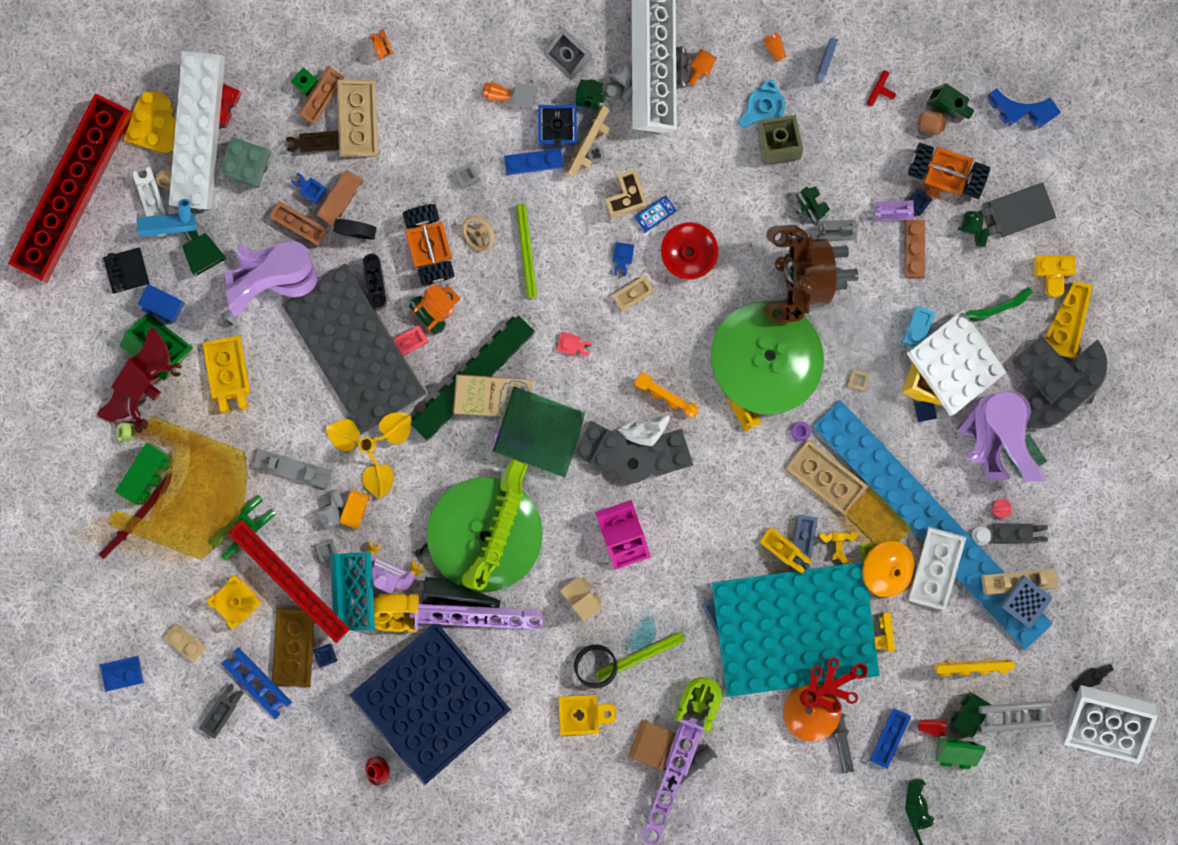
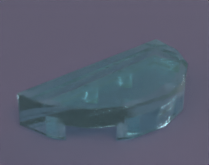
M649 615L626 644L627 647L643 649L653 642L656 636V626L654 620Z

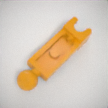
M641 371L634 386L644 392L648 389L651 391L649 395L658 400L660 397L667 401L666 405L675 410L677 407L683 409L687 417H695L698 414V406L695 403H686L681 398L652 382L653 378Z

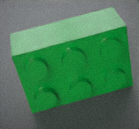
M146 442L115 492L134 504L142 505L143 502L147 503L152 495L150 493L153 486L157 487L162 480L160 475L164 470L167 471L170 468L173 456L156 445Z

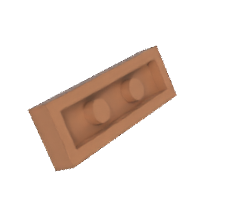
M327 66L297 114L315 125L337 90L336 81L343 80L344 76L332 67Z
M278 201L269 216L272 220L318 247L329 231Z
M925 220L905 221V277H925Z

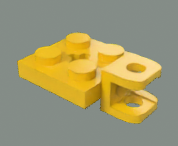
M597 694L558 697L560 736L599 734V724H611L616 720V706L611 703L598 704ZM577 710H581V713H584L580 721L577 720V717L573 716L574 713H577ZM606 710L611 712L610 717L605 716L604 712Z

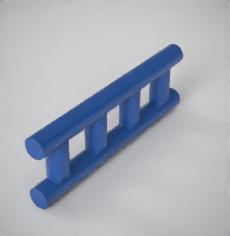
M238 647L233 652L237 657L232 663L226 659L221 665L276 719L281 715L277 709L282 704L288 707L292 701ZM242 662L250 669V672L245 677L236 669ZM255 676L264 684L259 690L250 683ZM269 690L277 697L272 704L263 697Z

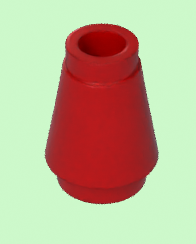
M920 719L918 731L939 738L940 736L945 737L947 721H942V719Z

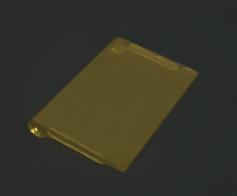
M873 488L845 514L875 546L888 540L900 542L913 529Z

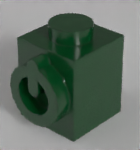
M581 79L576 90V105L598 110L600 103H604L605 100L603 83H599L594 79Z

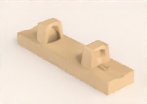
M599 106L598 110L594 111L562 172L563 174L575 177L580 165L585 168L590 167L592 161L585 156L598 132L607 135L610 128L604 125L603 121L610 109L605 106Z
M1056 569L983 575L981 579L984 596L1009 593L1022 575L1035 584L1036 575L1037 586L1042 590L1057 589L1059 585Z

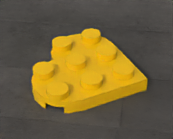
M161 92L143 93L136 103L124 141L159 153L170 154L173 152L176 118L173 117L174 108L171 100Z

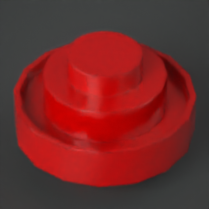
M380 756L367 760L365 771L368 780L374 785L385 784L390 774V768L386 760Z

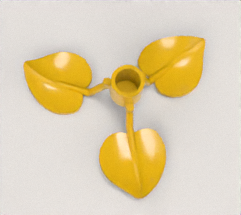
M402 412L386 415L379 423V430L383 435L375 438L363 437L357 439L360 436V431L354 421L350 419H343L327 425V435L336 448L346 452L352 451L356 446V442H358L359 449L362 452L368 453L375 467H368L364 471L362 481L369 492L378 499L383 498L393 485L394 472L389 465L379 466L372 452L377 448L376 442L385 437L391 444L405 442L411 431V416Z

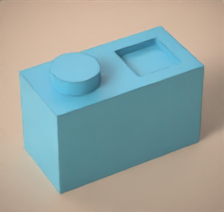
M916 306L901 343L913 348L924 340L936 312Z

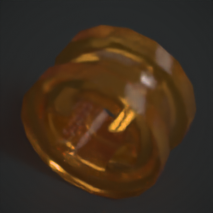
M927 184L928 190L924 193L940 199V193L944 190Z

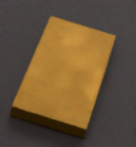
M277 608L272 672V682L275 685L311 687L315 622L303 609Z

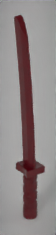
M171 473L167 474L148 502L143 505L121 532L118 531L116 533L117 536L99 553L103 559L122 540L125 541L129 533L158 501L170 485Z

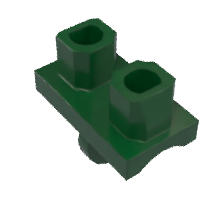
M807 186L796 194L799 199L797 204L800 207L796 211L797 215L803 213L806 218L810 217L813 224L822 219L830 210L827 203L822 202L818 204L815 198L820 196L816 186L812 188Z

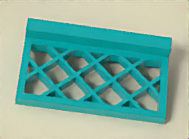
M371 552L330 554L333 612L351 629L350 631L375 630ZM363 556L365 558L364 567L359 563ZM356 567L360 571L357 577L353 573ZM363 576L366 579L365 586L360 582ZM357 587L361 591L359 596L354 592ZM364 596L367 599V604L365 606L361 602ZM358 606L362 610L359 616L355 612ZM365 616L368 619V626L362 621Z

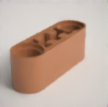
M346 170L320 208L317 216L334 226L335 219L342 216L358 192L357 188L359 185L362 186L364 180Z

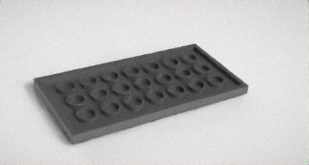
M346 263L318 280L315 287L309 293L300 297H292L282 304L361 434L378 425L386 415L397 413L427 394L376 310L370 305L368 297Z

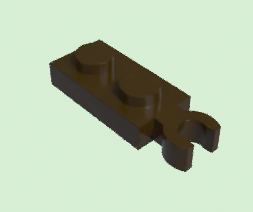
M338 131L299 134L300 139L294 137L286 138L287 142H294L293 147L287 148L288 152H295L299 148L301 154L339 151Z

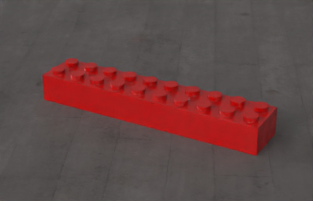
M96 93L94 94L8 262L9 265L48 283L131 120L133 113L129 109Z

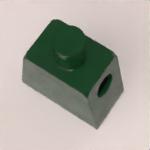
M947 83L935 87L926 103L952 118L963 116L966 119H970L974 113V109L967 106L970 99Z
M197 231L185 232L189 242L182 247L190 270L195 277L227 259L207 233L199 236Z

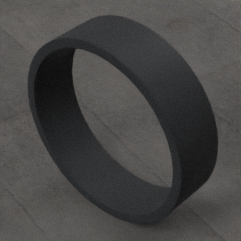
M335 219L333 232L360 239L374 240L377 227L353 220Z
M593 644L586 646L575 658V674L579 681L589 688L605 687L614 680L617 674L618 665L616 658L611 650L603 645ZM592 650L605 651L612 656L614 661V667L610 676L599 683L586 682L578 674V664L581 658Z

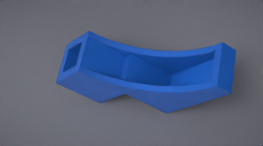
M997 88L988 95L989 104L992 108L998 109L1000 119L1004 124L1008 123L1009 126L1029 114V120L1032 125L1038 126L1040 129L1061 113L1051 97L1042 102L1023 104L1010 100Z

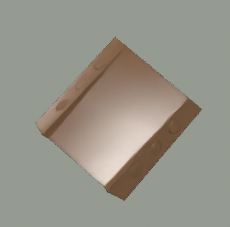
M642 719L628 757L664 771V765L676 733Z

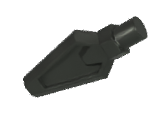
M1111 664L1105 667L1101 666L1098 669L1089 668L1071 686L1076 692L1079 690L1080 685L1086 687L1100 685L1102 679L1108 676V673L1114 671Z

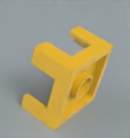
M233 575L218 593L212 595L206 601L211 608H215L227 620L226 623L232 630L236 629L263 603L238 575Z

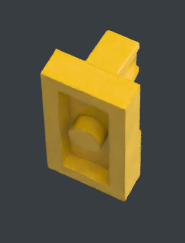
M891 612L881 613L882 617L878 618L879 628L883 629L884 635L874 637L875 649H886L887 652L895 651Z

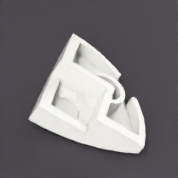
M669 415L649 416L638 422L637 420L632 421L619 428L617 432L632 442L653 446L663 434L670 417Z

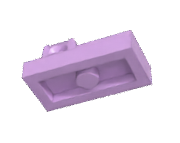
M981 399L977 401L956 429L959 433H966L973 438L976 437L975 411Z

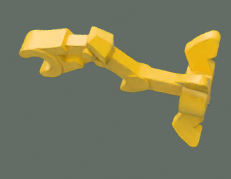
M851 531L850 534L847 532L818 534L825 543L830 540L836 541V552L833 554L832 560L839 558L843 564L854 563V561H849L843 554L842 541L848 539L853 542L858 536L856 531Z

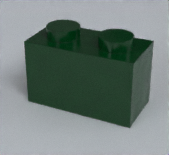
M970 692L962 697L960 701L962 706L959 711L955 710L951 715L950 720L952 722L950 725L973 738L979 725L985 719V714L979 713V706H989L991 704Z

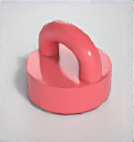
M1005 499L996 500L992 505V513L998 518H1006L1011 513V504Z

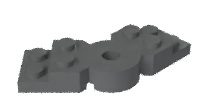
M590 421L573 455L605 472L615 470L617 476L627 483L641 482L649 474L658 477L693 466L682 429L662 434L653 446L642 445L641 447L639 445H627L624 437ZM629 459H636L638 461L636 469L632 470L627 466Z

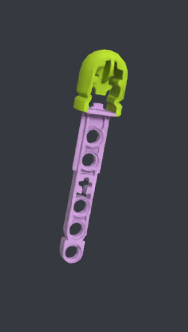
M694 678L687 684L679 703L680 709L676 711L674 717L680 724L664 768H667L651 810L649 823L647 822L643 832V840L648 845H654L660 840L664 829L661 827L667 821L683 775L687 776L702 732H711L712 720L716 718L722 700L721 688L711 678ZM694 688H697L695 692L697 699L692 701L693 711L700 714L703 710L707 709L705 705L706 700H710L712 694H714V700L709 702L711 709L708 716L705 717L704 726L697 723L698 720L692 717L690 720L682 719L683 715L687 713L689 699L694 697V694H692ZM684 738L691 742V746L687 750L680 747V741ZM674 758H683V767L676 768L673 765ZM672 775L675 776L677 784H673L671 790H675L674 794L668 790H662L663 786L668 787L669 782L666 778H671ZM664 793L668 794L671 798L670 803L666 805L662 804L659 800L660 796ZM661 812L664 815V820L661 823H656L653 820L654 813ZM653 830L657 833L655 841H649L646 838L648 831Z

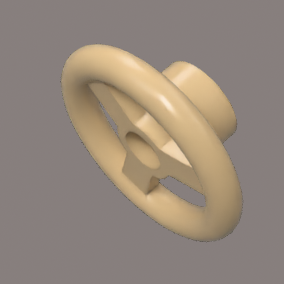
M470 216L463 222L462 234L470 247L478 251H487L493 246L495 234L487 220L480 216ZM473 221L479 222L475 227L469 225ZM468 232L474 235L478 244L472 241ZM489 235V241L485 245L483 239Z

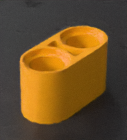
M352 489L344 507L340 524L358 530L360 520L363 519L367 508V501L370 500V495Z

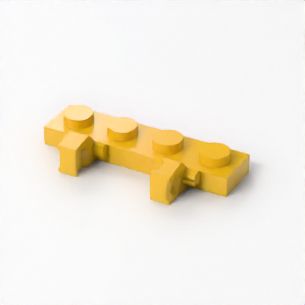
M985 658V660L956 662L955 660H947V662L934 663V671L939 676H951V674L959 673V675H970V672H978V674H990V672L995 671L998 673H1009V670H1015V662L1011 659L995 660L994 658Z

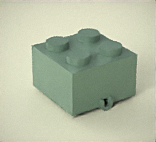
M231 137L219 173L259 187L262 177L268 169L267 163L271 150Z

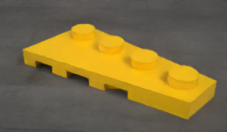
M1078 281L1073 282L1044 338L1061 357L1069 359L1077 357L1093 289L1092 284Z

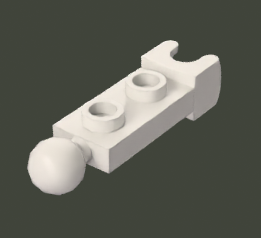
M151 167L146 168L147 176L145 178H141L140 174L134 171L133 177L146 217L166 215L153 169Z

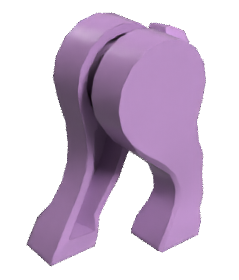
M295 241L276 244L264 250L252 252L240 244L237 247L240 267L236 270L224 272L228 288L226 296L233 317L241 313L250 300L262 290L269 288L285 296L300 297L309 293L317 283V272L307 248L300 242Z
M1009 390L997 393L996 395L989 394L981 398L975 411L976 443L974 448L966 454V457L971 462L984 464L986 480H1009L1010 476L1000 461L1001 451L1005 447L1009 457L1020 470L1023 481H1047L1044 472L1033 460L1026 447L1025 433L1027 422L1031 415V407L1027 398L1017 391Z

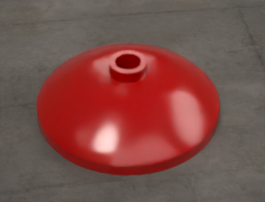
M693 222L681 223L674 226L665 235L661 245V258L667 270L674 276L685 280H694L705 276L712 270L718 258V244L712 232L705 226ZM690 249L692 250L693 254L691 256H687L685 254V251Z

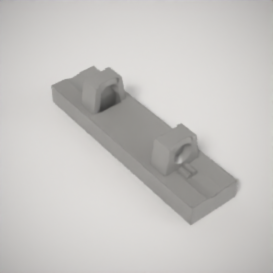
M261 449L257 450L252 466L327 489L332 472L329 469ZM279 460L277 468H275V464Z

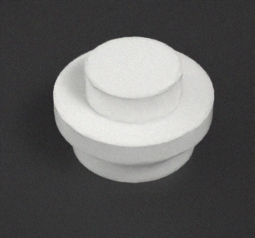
M980 526L972 531L971 538L979 546H983L989 543L991 533L986 527Z

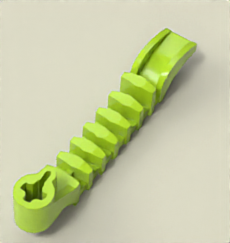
M511 460L502 477L500 487L502 491L507 493L506 496H497V500L503 504L502 507H495V510L500 513L498 517L493 516L496 524L495 527L489 528L493 532L491 537H486L485 539L489 542L488 547H482L481 549L485 552L484 557H478L469 571H466L462 577L463 585L467 588L484 589L488 583L490 573L500 564L499 559L503 556V548L507 544L506 540L510 536L511 525L514 524V517L518 513L516 512L517 508L521 504L520 499L523 496L522 481L528 467L527 464Z

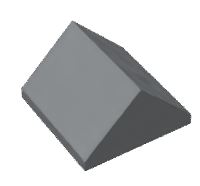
M564 27L544 53L571 80L592 58V53Z

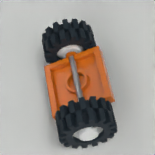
M919 142L911 160L908 171L909 176L923 180L928 169L924 183L961 195L966 182L964 195L976 199L980 198L989 176L990 166L975 162L970 171L973 158L938 146L932 158L934 147Z
M426 204L404 211L402 213L406 228L409 229L405 230V235L414 269L422 267L418 269L421 285H431L455 277L452 263L448 261L452 259L443 223L432 224L439 220L436 204Z

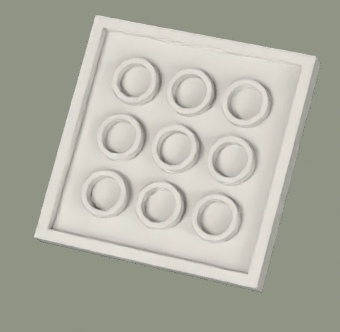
M964 310L958 312L907 352V355L950 416L956 414L1007 373Z

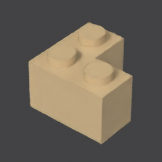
M636 169L618 174L617 180L622 193L605 199L611 220L646 209L648 206Z
M577 577L560 591L584 622L602 608L600 604L603 601L596 592L592 595L588 589L590 585L584 577L582 579Z

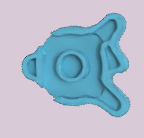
M767 80L763 86L752 92L747 103V112L739 120V125L742 128H746L754 122L758 123V120L783 117L785 99L780 94L775 81Z

